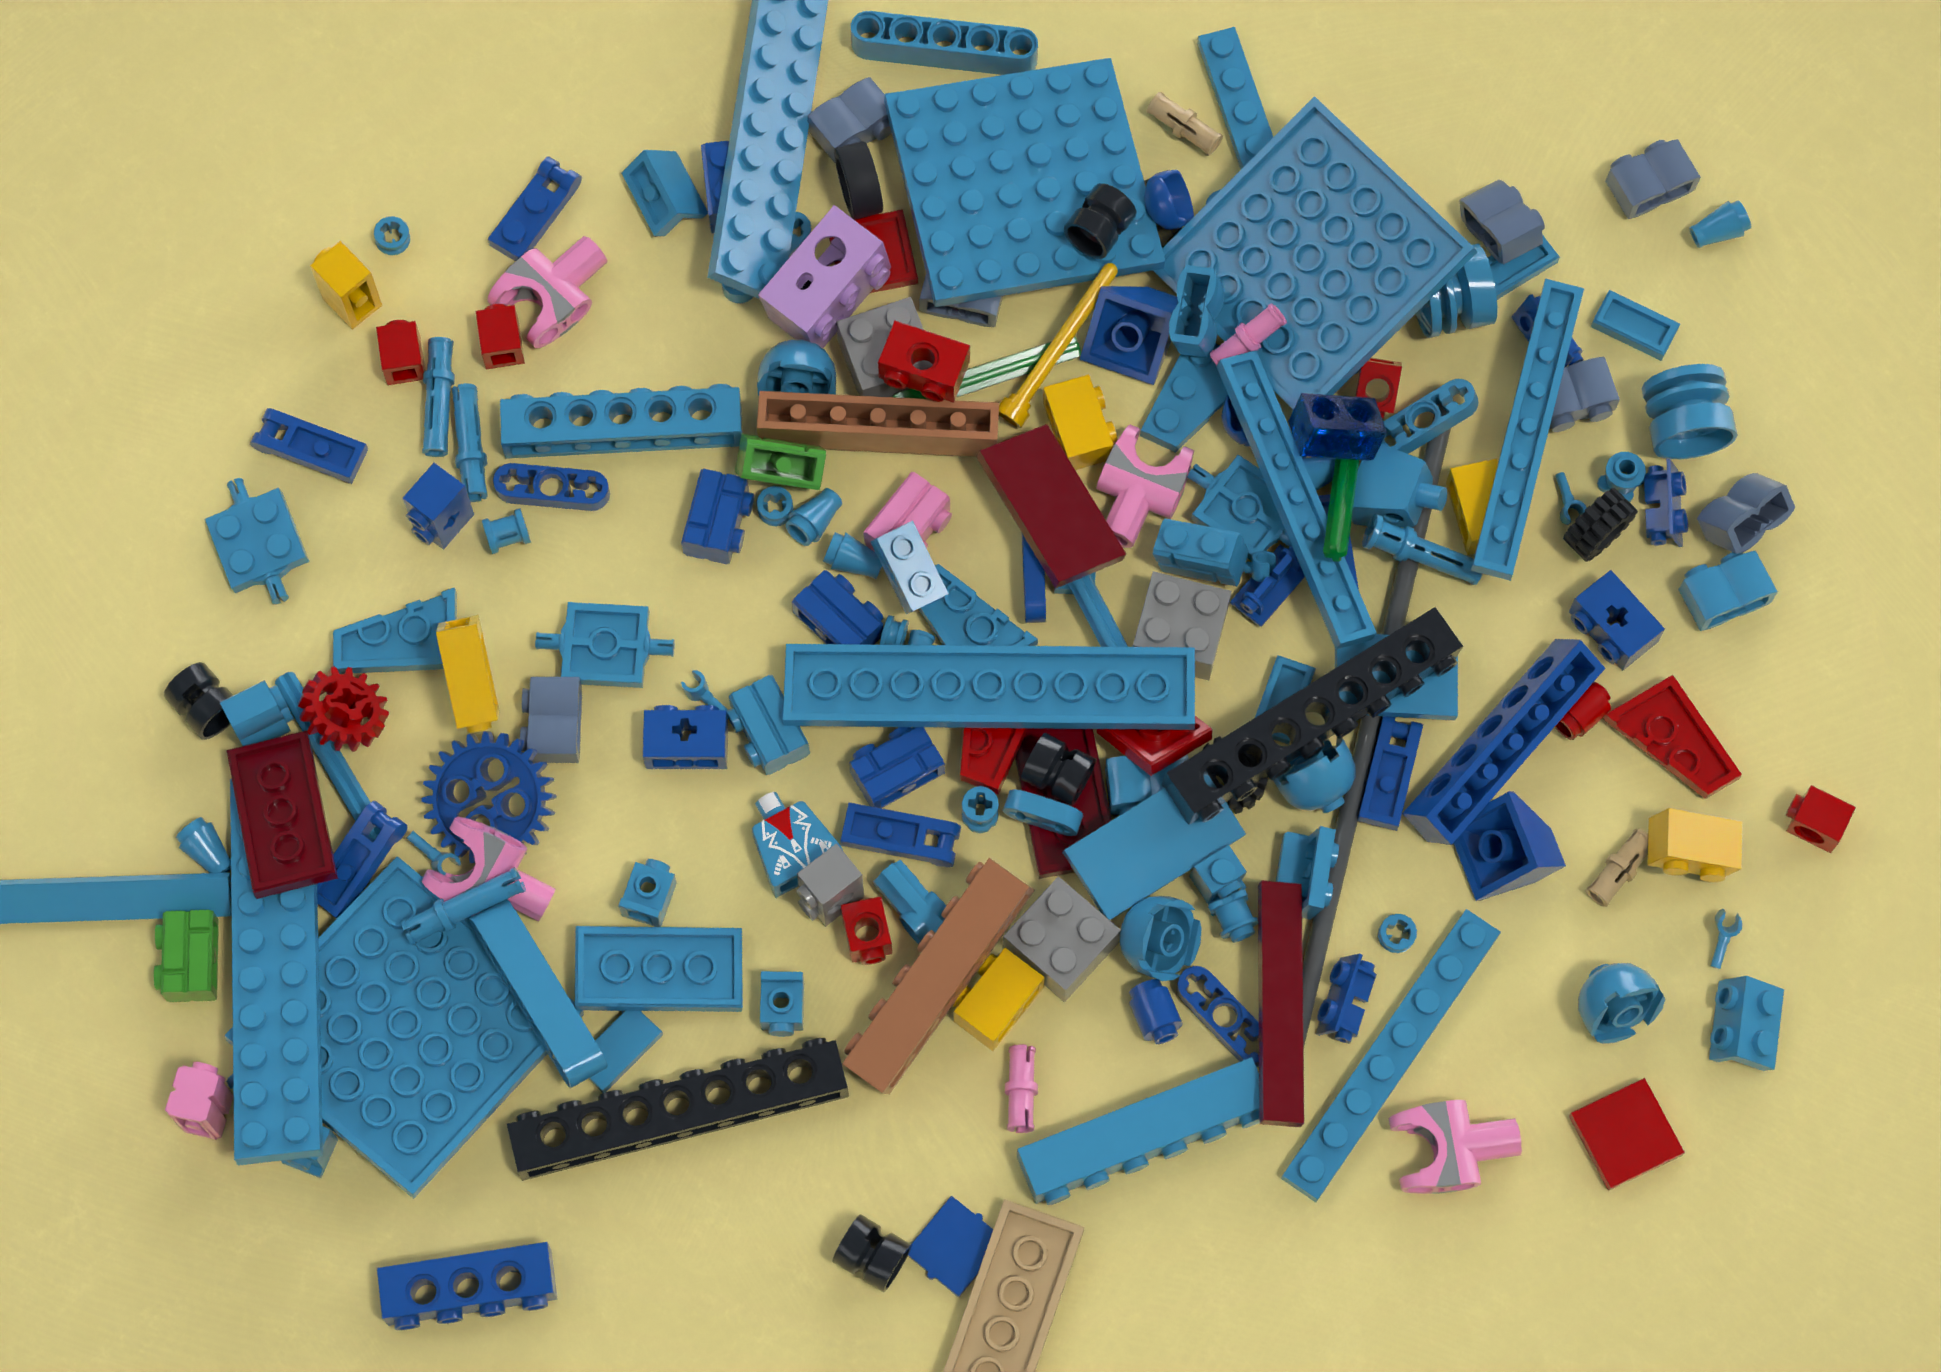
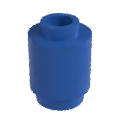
M1151 979L1133 987L1129 992L1132 998L1129 1004L1144 1040H1154L1155 1044H1163L1178 1036L1177 1030L1182 1027L1183 1023L1168 988L1162 986L1160 980Z

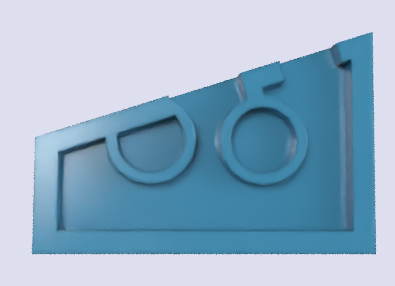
M1215 343L1213 350L1218 348L1220 345ZM1180 354L1140 431V437L1176 453L1224 405L1228 393L1218 372L1217 365L1210 355L1205 358Z
M940 564L935 565L949 594L918 610L942 645H1038L1036 637L1028 631L1024 632L1012 623L1009 617L998 608L995 610L979 598L973 589Z
M455 587L441 592L442 595L424 602L418 600L406 604L407 608L384 616L378 614L334 630L333 666L337 668L339 674H344L347 667L352 668L353 673L444 669L436 630L438 623L457 619V592Z

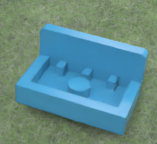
M1320 826L1310 836L1286 832L1282 837L1276 882L1302 884V918L1311 920L1324 907H1328L1330 904L1333 884L1328 882L1330 868H1334L1339 854V844L1334 843L1336 829Z
M1749 976L1719 981L1715 997L1716 1006L1713 1030L1710 1037L1709 1059L1715 1062L1733 1060L1762 1071L1775 1070L1784 989Z

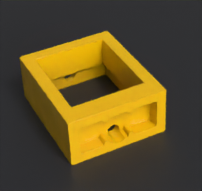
M479 615L438 623L436 636L457 729L466 727L468 733H474L492 728L491 722L498 720L499 706Z

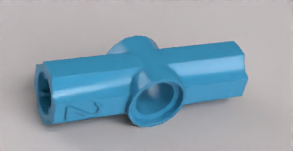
M901 860L889 865L873 881L874 886L900 915L899 920L905 930L918 944H920L921 940L930 930L936 933L945 920L941 916L946 907L944 902L934 892L931 891L929 893Z

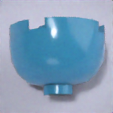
M788 340L778 343L766 353L760 363L757 382L758 396L759 391L836 395L835 364L825 349L816 343L805 340Z
M1337 738L1335 746H1332L1329 739L1323 741L1325 747L1317 754L1306 760L1302 755L1290 762L1291 768L1286 773L1273 780L1289 804L1305 811L1321 808L1323 813L1331 812L1344 804L1345 801L1342 796L1351 789L1356 777V770L1352 754L1343 738Z
M1153 896L1145 898L1132 906L1123 920L1119 942L1122 954L1133 969L1151 978L1169 981L1181 976L1176 974V972L1183 965L1190 967L1200 947L1202 931L1200 921L1193 917L1191 910L1195 909L1191 904L1170 896Z
M1631 963L1603 964L1593 969L1589 974V978L1583 984L1578 997V1011L1586 1029L1592 1037H1595L1597 1042L1602 1044L1616 1043L1635 1035L1636 1032L1631 1027L1639 1024L1642 1020L1647 1025L1652 1023L1662 1011L1665 997L1656 981L1647 971Z

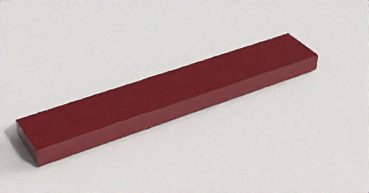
M1261 880L1258 884L1259 1124L1301 1127L1304 1124L1302 884Z

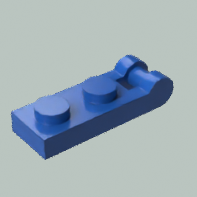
M550 156L546 157L540 164L537 174L489 236V246L514 261H517L522 255L533 249L581 184L582 176L573 170L565 171L560 168L558 161ZM551 181L559 184L555 193L547 189Z
M272 408L266 409L262 417L264 425L260 432L254 434L250 442L254 449L262 453L274 454L351 484L368 451L366 443ZM278 430L286 431L282 440L275 438Z
M1383 716L1358 821L1397 831L1423 724L1411 721L1409 725L1395 721L1396 717ZM1391 737L1406 740L1405 747L1389 744Z
M377 801L370 802L363 809L333 854L338 879L317 884L318 904L335 918H338L362 893L392 846L400 841L407 831V824L398 817L391 818L386 814L387 809ZM374 827H377L381 831L374 840L369 834Z
M849 802L840 842L841 846L930 862L940 867H953L956 853L953 852L954 841L960 837L961 825L951 821ZM927 834L938 836L937 847L925 845Z

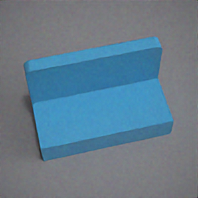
M643 150L622 172L654 236H666L683 218L703 219L708 214L699 193L675 151Z

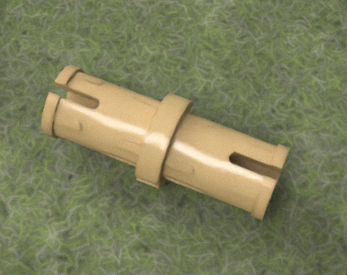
M1162 92L1156 94L1147 108V113L1152 114L1173 129L1172 134L1179 139L1182 137L1186 138L1205 151L1207 155H1211L1223 139L1221 133L1216 132L1196 118V112L1191 109L1186 111L1167 98Z
M1635 829L1616 854L1609 855L1605 861L1607 866L1586 889L1587 895L1600 906L1607 907L1623 884L1634 879L1637 875L1636 868L1648 855V833L1641 829Z

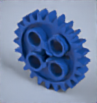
M484 731L481 743L475 734H467V747L460 741L454 740L452 741L453 755L446 751L438 753L444 765H430L429 769L437 775L436 780L423 782V785L433 790V795L421 799L424 803L433 804V810L426 813L424 818L437 820L438 824L430 832L431 834L445 833L446 836L441 843L443 848L457 844L454 854L460 858L469 851L470 863H475L474 854L470 847L463 843L464 840L450 830V826L454 818L459 817L461 811L474 806L487 797L485 790L499 791L515 777L520 779L519 784L494 796L491 799L494 806L481 805L471 811L465 818L476 821L479 816L484 815L489 819L491 827L508 834L524 844L525 841L531 845H538L540 843L534 832L535 830H549V827L541 819L543 816L555 815V812L545 807L546 801L557 798V795L545 792V786L551 784L554 778L542 777L540 774L547 767V762H532L537 753L536 749L530 748L522 753L524 740L516 739L509 746V735L507 733H500L496 742H494L492 732ZM497 758L503 763L504 773L499 780L493 781L489 777L488 766L492 760ZM461 780L465 781L469 787V796L462 803L458 802L453 794L455 785ZM517 793L525 801V809L519 816L513 815L509 810V800Z

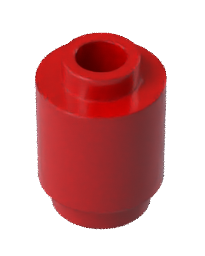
M1593 682L1555 726L1556 730L1569 740H1574L1577 736L1583 737L1605 714L1611 711L1609 703L1611 697L1608 691L1601 684Z

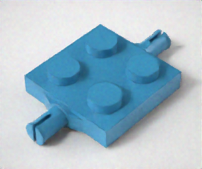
M1237 455L1229 467L1216 477L1198 464L1193 466L1187 478L1206 490L1204 499L1192 513L1191 520L1202 526L1240 533L1244 540L1243 543L1246 544L1249 550L1247 558L1251 561L1253 554L1259 551H1267L1269 547L1276 544L1279 540L1289 547L1292 545L1258 467L1240 455Z
M236 478L234 479L236 485L232 480L227 483L235 504L225 511L206 518V524L231 589L238 593L254 585H266L272 603L280 604V598L284 602L289 598L281 578L291 569L310 561L283 492L279 487L260 496L249 498L244 480Z
M568 602L566 622L561 630V634L537 632L535 647L536 649L560 650L562 657L561 677H580L582 685L643 688L644 670L649 656L663 655L673 657L675 640L650 638L648 631L650 611L648 606Z

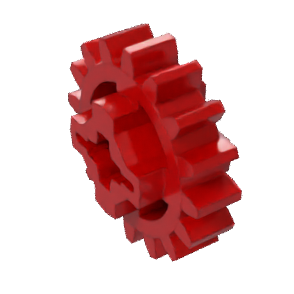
M333 666L327 675L322 671H318L313 680H308L302 691L303 695L298 702V707L304 709L299 718L300 721L311 723L307 730L309 735L317 732L322 735L320 738L321 745H325L330 740L334 742L335 751H340L343 744H348L350 750L355 752L361 743L369 747L374 738H378L383 731L384 723L389 716V711L383 709L388 701L387 697L376 696L380 686L378 683L370 686L365 683L367 674L363 673L359 678L353 676L352 668L347 667L344 674H339L337 668ZM326 692L327 695L323 701H319L320 695ZM368 717L367 723L361 726L360 723L363 718Z

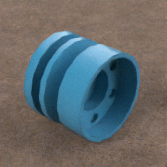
M1480 244L1472 245L1477 253L1415 314L1426 338L1440 336L1442 329L1446 334L1455 333L1457 314L1466 329L1495 324L1498 308L1496 289L1488 258Z
M1712 364L1684 365L1660 372L1644 382L1642 394L1647 403L1645 406L1646 413L1650 418L1654 419L1649 429L1653 450L1657 456L1665 459L1679 460L1697 458L1720 451L1735 442L1738 434L1733 411L1730 406L1725 405L1730 395L1725 386L1727 383L1725 372L1721 367Z

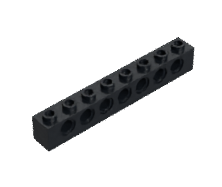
M1434 607L1171 769L1165 774L1161 785L1167 790L1188 825L1198 819L1205 823L1222 812L1224 809L1222 807L1223 803L1233 797L1238 802L1252 794L1258 788L1256 783L1268 776L1272 781L1286 773L1291 768L1289 763L1302 755L1306 760L1317 754L1325 747L1323 741L1333 735L1340 739L1352 732L1358 726L1356 721L1367 714L1371 718L1378 716L1392 705L1389 700L1400 693L1404 697L1415 693L1425 684L1423 679L1435 672L1439 677L1450 671L1458 664L1456 658L1463 645L1437 608ZM1406 651H1417L1422 655L1424 662H1412L1407 657ZM1372 672H1385L1390 677L1391 683L1383 684L1378 682ZM1343 691L1353 693L1358 703L1353 705L1345 703L1340 698L1339 693ZM1316 712L1320 714L1325 724L1314 725L1310 723L1306 718V713ZM1283 733L1287 735L1291 745H1278L1273 740L1272 734ZM1243 753L1250 754L1255 757L1258 765L1246 767L1239 761L1238 755ZM1208 774L1217 775L1222 779L1224 786L1222 788H1212L1206 784L1204 776Z
M816 1038L804 1042L802 1049L786 1052L784 1048L773 1049L761 1054L762 1059L745 1063V1059H734L722 1063L720 1070L704 1073L703 1069H695L682 1073L679 1076L680 1080L664 1084L663 1080L660 1079L651 1080L638 1086L639 1090L623 1094L622 1090H613L600 1094L598 1101L582 1105L579 1100L569 1101L558 1105L555 1112L541 1115L539 1111H530L515 1117L516 1122L507 1124L517 1172L521 1180L524 1181L848 1098V1086L836 1040L827 1042L826 1038ZM797 1067H806L811 1070L812 1076L807 1082L798 1084L790 1080L789 1075L791 1071ZM757 1077H765L771 1082V1087L763 1094L752 1093L748 1086ZM718 1087L725 1088L731 1093L729 1099L720 1105L712 1104L707 1099L709 1093ZM675 1098L686 1099L689 1102L687 1111L681 1115L670 1114L667 1111V1106L671 1100ZM636 1108L646 1110L648 1117L643 1124L633 1126L626 1122L627 1114L631 1110ZM593 1119H602L607 1122L606 1130L599 1136H590L585 1133L586 1125ZM553 1129L563 1130L566 1133V1137L559 1146L549 1147L544 1144V1138L549 1131Z

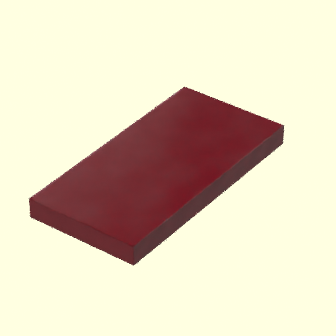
M1047 424L979 451L976 458L1055 589L1123 561L1126 552Z
M1028 728L1015 757L1022 791L1064 804L1067 803L1051 795L1050 787L1047 786L1040 790L1021 780L1025 764L1040 737L1044 733H1048L1065 742L1067 751L1079 749L1097 759L1084 790L1072 806L1083 813L1076 836L1062 835L1028 824L1039 879L1075 873L1062 852L1112 821L1093 729Z
M307 730L227 750L255 898L259 899L338 879L310 736Z

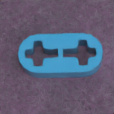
M1016 789L1009 791L1003 807V812L1013 819L1067 836L1077 835L1083 818V813L1072 806Z

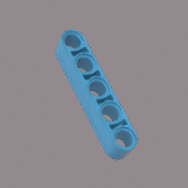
M876 11L858 13L851 22L852 50L858 57L865 60L999 75L1035 70L1037 66L1038 39L1032 31L1025 28ZM869 32L876 35L872 38L861 37L862 34ZM902 37H911L914 39L913 41L906 43L899 41V39ZM941 41L951 42L952 45L942 47L938 46L937 43ZM979 45L988 46L990 49L986 51L976 50L975 47ZM1022 49L1026 50L1028 53L1025 55H1017L1014 54L1013 51Z
M506 899L469 918L478 940L567 1086L571 1089L608 1067L599 1046L510 901Z

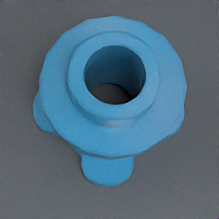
M1619 452L1608 460L1605 468L1606 475L1600 476L1597 485L1602 492L1615 488L1631 502L1636 487L1644 483L1645 465L1636 454Z
M1246 890L1237 891L1208 905L1211 915L1217 916L1223 930L1220 933L1221 938H1231L1233 943L1254 935L1255 930L1253 927L1258 924V918L1252 916L1247 905L1249 898Z

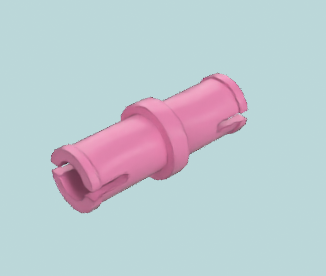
M1271 303L1246 325L1241 323L1235 328L1236 333L1218 348L1212 350L1210 356L1214 363L1218 365L1220 359L1250 351H1258L1261 348L1260 343L1281 326L1287 324V320L1281 311Z
M1013 1045L1009 1047V1082L1005 1083V1094L1009 1096L1007 1130L1013 1132L1016 1127V1133L1034 1131V1096L1038 1094V1084L1034 1082L1036 1048L1029 1046L1026 1051L1027 1045Z

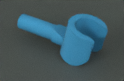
M1564 472L1555 475L1564 504L1560 512V519L1562 523L1569 525L1571 519L1568 509H1576L1579 515H1582L1587 507L1582 501L1574 499Z
M1269 551L1256 552L1252 556V562H1246L1243 572L1251 573L1255 581L1263 582L1276 567L1275 554Z
M698 670L692 671L694 678L700 683L698 687L689 688L684 682H681L688 699L692 701L702 700L705 704L718 707L719 710H728L709 691L704 675Z
M414 831L407 837L412 844L431 860L432 870L445 875L446 873L442 870L441 866L445 858H449L451 862L461 866L458 856L453 853L438 851Z
M1720 909L1715 915V923L1720 932L1711 966L1721 969L1731 937L1736 936L1742 930V920L1738 913L1732 926H1722L1726 913L1724 909Z

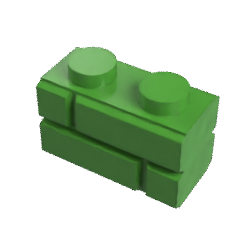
M741 434L735 473L743 479L820 490L826 450L818 445L767 437L761 439L759 436Z
M214 911L163 912V925H156L155 945L157 950H162V964L155 965L154 986L156 990H161V994L167 1002L217 1000L219 919Z

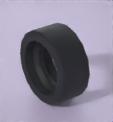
M860 141L835 148L834 157L837 174L851 218L856 220L882 213L883 199L873 158L866 142Z

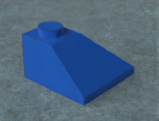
M1102 286L1080 360L1154 385L1171 343L1169 322L1173 310L1179 303L1177 297L1150 287Z
M1508 791L1490 801L1454 842L1476 901L1536 883L1566 867L1552 829L1514 791Z

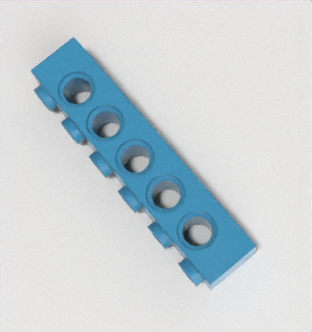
M714 384L708 389L675 386L670 388L669 391H652L647 388L632 389L629 393L614 394L607 390H596L589 395L576 396L567 392H557L551 394L550 397L538 398L527 394H518L510 399H500L501 445L505 459L738 447L741 434H743L739 387H731L727 384ZM700 410L711 413L704 420H696L692 417L695 412ZM661 412L671 415L664 422H656L652 419ZM626 414L631 416V419L625 424L613 422V419L618 415ZM585 416L592 419L585 426L573 424L579 417ZM545 418L552 421L545 428L533 426L539 419Z

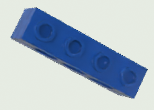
M548 1242L377 1268L382 1319L388 1326L394 1325L395 1330L415 1329L420 1327V1321L436 1318L439 1324L455 1323L463 1320V1314L480 1312V1317H494L505 1314V1308L520 1305H522V1309L525 1311L539 1310L548 1307V1301L558 1300L552 1250ZM517 1272L521 1274L522 1279L518 1288L513 1291L500 1289V1280L506 1273ZM468 1278L478 1280L479 1288L473 1296L469 1298L458 1296L457 1289L463 1280ZM424 1285L435 1286L436 1295L430 1303L422 1305L415 1302V1294L420 1287Z

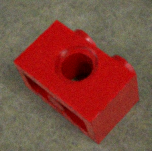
M894 320L878 361L879 378L883 379L887 385L893 388L905 389L908 387L920 391L924 397L932 401L942 402L947 400L954 403L970 363V345ZM922 360L932 364L926 370L917 369L913 365Z

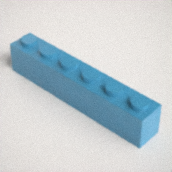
M1251 1057L1017 1149V1160L1035 1204L1046 1201L1047 1205L1059 1203L1071 1196L1070 1190L1085 1185L1086 1190L1097 1188L1110 1181L1108 1175L1124 1170L1125 1174H1132L1146 1168L1149 1165L1147 1160L1162 1154L1165 1159L1173 1158L1188 1150L1187 1144L1202 1139L1204 1144L1211 1143L1224 1137L1227 1134L1225 1129L1241 1124L1242 1128H1248L1259 1124V1072Z

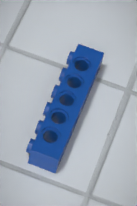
M1555 639L1402 814L1427 842L1452 845L1605 670V667L1581 640Z

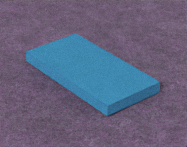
M1205 775L1204 780L1206 784L1212 788H1217L1209 775ZM1163 788L1071 845L1062 853L1099 911L1111 920L1193 869L1195 865L1228 844L1231 845L1241 839L1246 833L1226 802L1222 804L1224 808L1222 812L1211 820L1203 823L1201 819H1198L1188 825L1167 790Z
M576 926V1010L742 1012V928Z

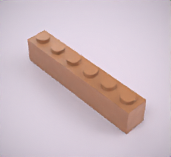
M759 391L757 434L761 439L767 437L821 446L822 449L971 457H977L980 450L998 443L999 403L954 401L953 403L947 400L936 402L930 399Z
M988 858L985 864L978 862L966 878V883L969 886L961 898L954 896L949 901L941 914L945 918L936 933L930 930L924 936L917 947V951L921 954L912 966L906 964L899 971L892 983L896 986L894 992L887 1001L884 998L879 1000L868 1016V1019L872 1021L863 1035L859 1032L856 1033L844 1050V1053L848 1056L842 1064L883 1094L890 1095L954 1005L959 995L969 984L1035 891L990 858Z

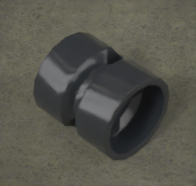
M1099 183L1087 195L1082 208L1077 209L1065 224L1064 233L1077 250L1094 259H1103L1118 241V235L1125 231L1134 220L1137 211L1132 201L1123 192L1111 185Z
M199 662L192 664L176 675L166 687L164 697L179 715H186V723L199 738L207 740L230 726V722L220 702L233 695L226 687H219L220 681L205 663Z
M1044 733L1036 743L1025 764L1021 780L1040 790L1048 786L1051 788V795L1073 806L1084 790L1097 759L1079 749L1069 752L1066 750L1065 742L1048 733Z
M860 1214L844 1235L832 1261L852 1274L861 1271L865 1282L884 1293L902 1268L912 1244L892 1232L885 1236L882 1235L880 1225Z

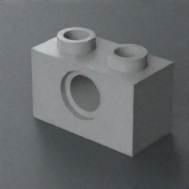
M837 843L797 873L799 888L796 891L801 898L798 901L800 907L812 921L818 917L825 927L842 915L841 905L857 902L864 898L863 876Z

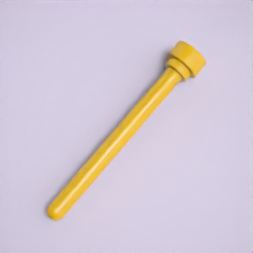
M1107 263L1103 266L1017 393H1011L1009 398L1004 397L999 404V416L1017 428H1022L1030 416L1028 413L1031 407L1029 404L1030 400L1094 309L1101 287L1109 286L1117 275L1118 269L1115 264Z

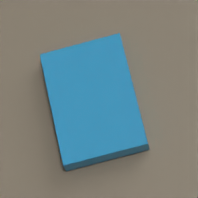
M1376 634L1372 640L1335 649V668L1389 635ZM1406 651L1407 657L1412 662H1424L1422 655L1417 651ZM1458 664L1442 676L1438 677L1435 672L1423 679L1425 684L1410 696L1404 697L1400 693L1389 700L1392 705L1378 716L1456 720L1458 717ZM1372 672L1378 682L1383 684L1391 683L1390 677L1385 672ZM1348 691L1339 693L1340 698L1345 703L1351 705L1358 703L1353 693Z

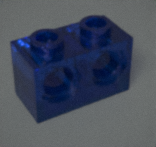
M1301 393L1288 421L1300 456L1374 460L1387 433L1375 398Z

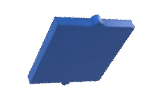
M951 1196L913 1241L908 1257L928 1272V1279L938 1280L959 1298L978 1275L993 1229L983 1221L982 1214L977 1213L975 1215Z

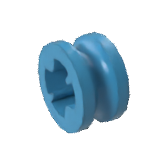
M395 216L381 219L374 229V238L378 249L387 255H398L404 252L410 243L409 228L406 222ZM392 229L398 230L400 240L396 242L393 238L392 243L386 242L384 233L389 230L391 234Z
M778 486L764 489L757 499L760 519L769 526L777 527L789 521V514L793 512V501L790 493ZM779 500H782V512L776 509L771 513L767 512L769 511L768 501L777 503Z
M888 615L880 645H904L909 620L903 619L902 622H897L894 616Z
M1403 914L1390 915L1383 921L1378 930L1380 944L1391 953L1407 951L1413 945L1417 936L1415 923L1411 918ZM1396 924H1401L1405 927L1403 933L1408 932L1409 936L1408 939L1402 938L1398 944L1390 941L1392 935H1387L1386 930L1387 928L1393 929Z

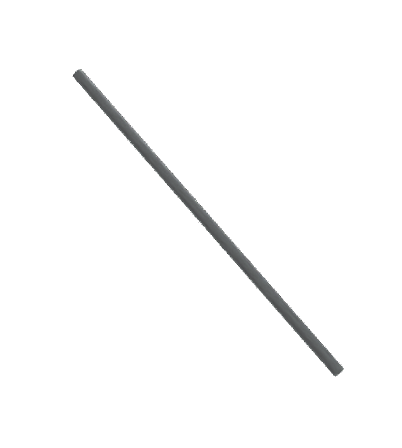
M1438 404L1437 406L1439 407L1442 416L1446 415L1447 412L1446 410H1444L1442 404ZM1451 428L1427 442L1423 461L1427 463L1433 476L1432 485L1438 486ZM1423 507L1417 525L1412 527L1420 538L1425 539L1432 509ZM1407 559L1398 563L1383 625V635H1390L1405 625L1419 562ZM1365 715L1360 721L1352 755L1355 763L1356 777L1351 789L1343 795L1345 802L1340 806L1335 826L1334 843L1339 844V854L1334 868H1330L1328 882L1333 884V894L1329 906L1324 907L1313 918L1303 960L1304 1045L1383 716L1371 718V716Z

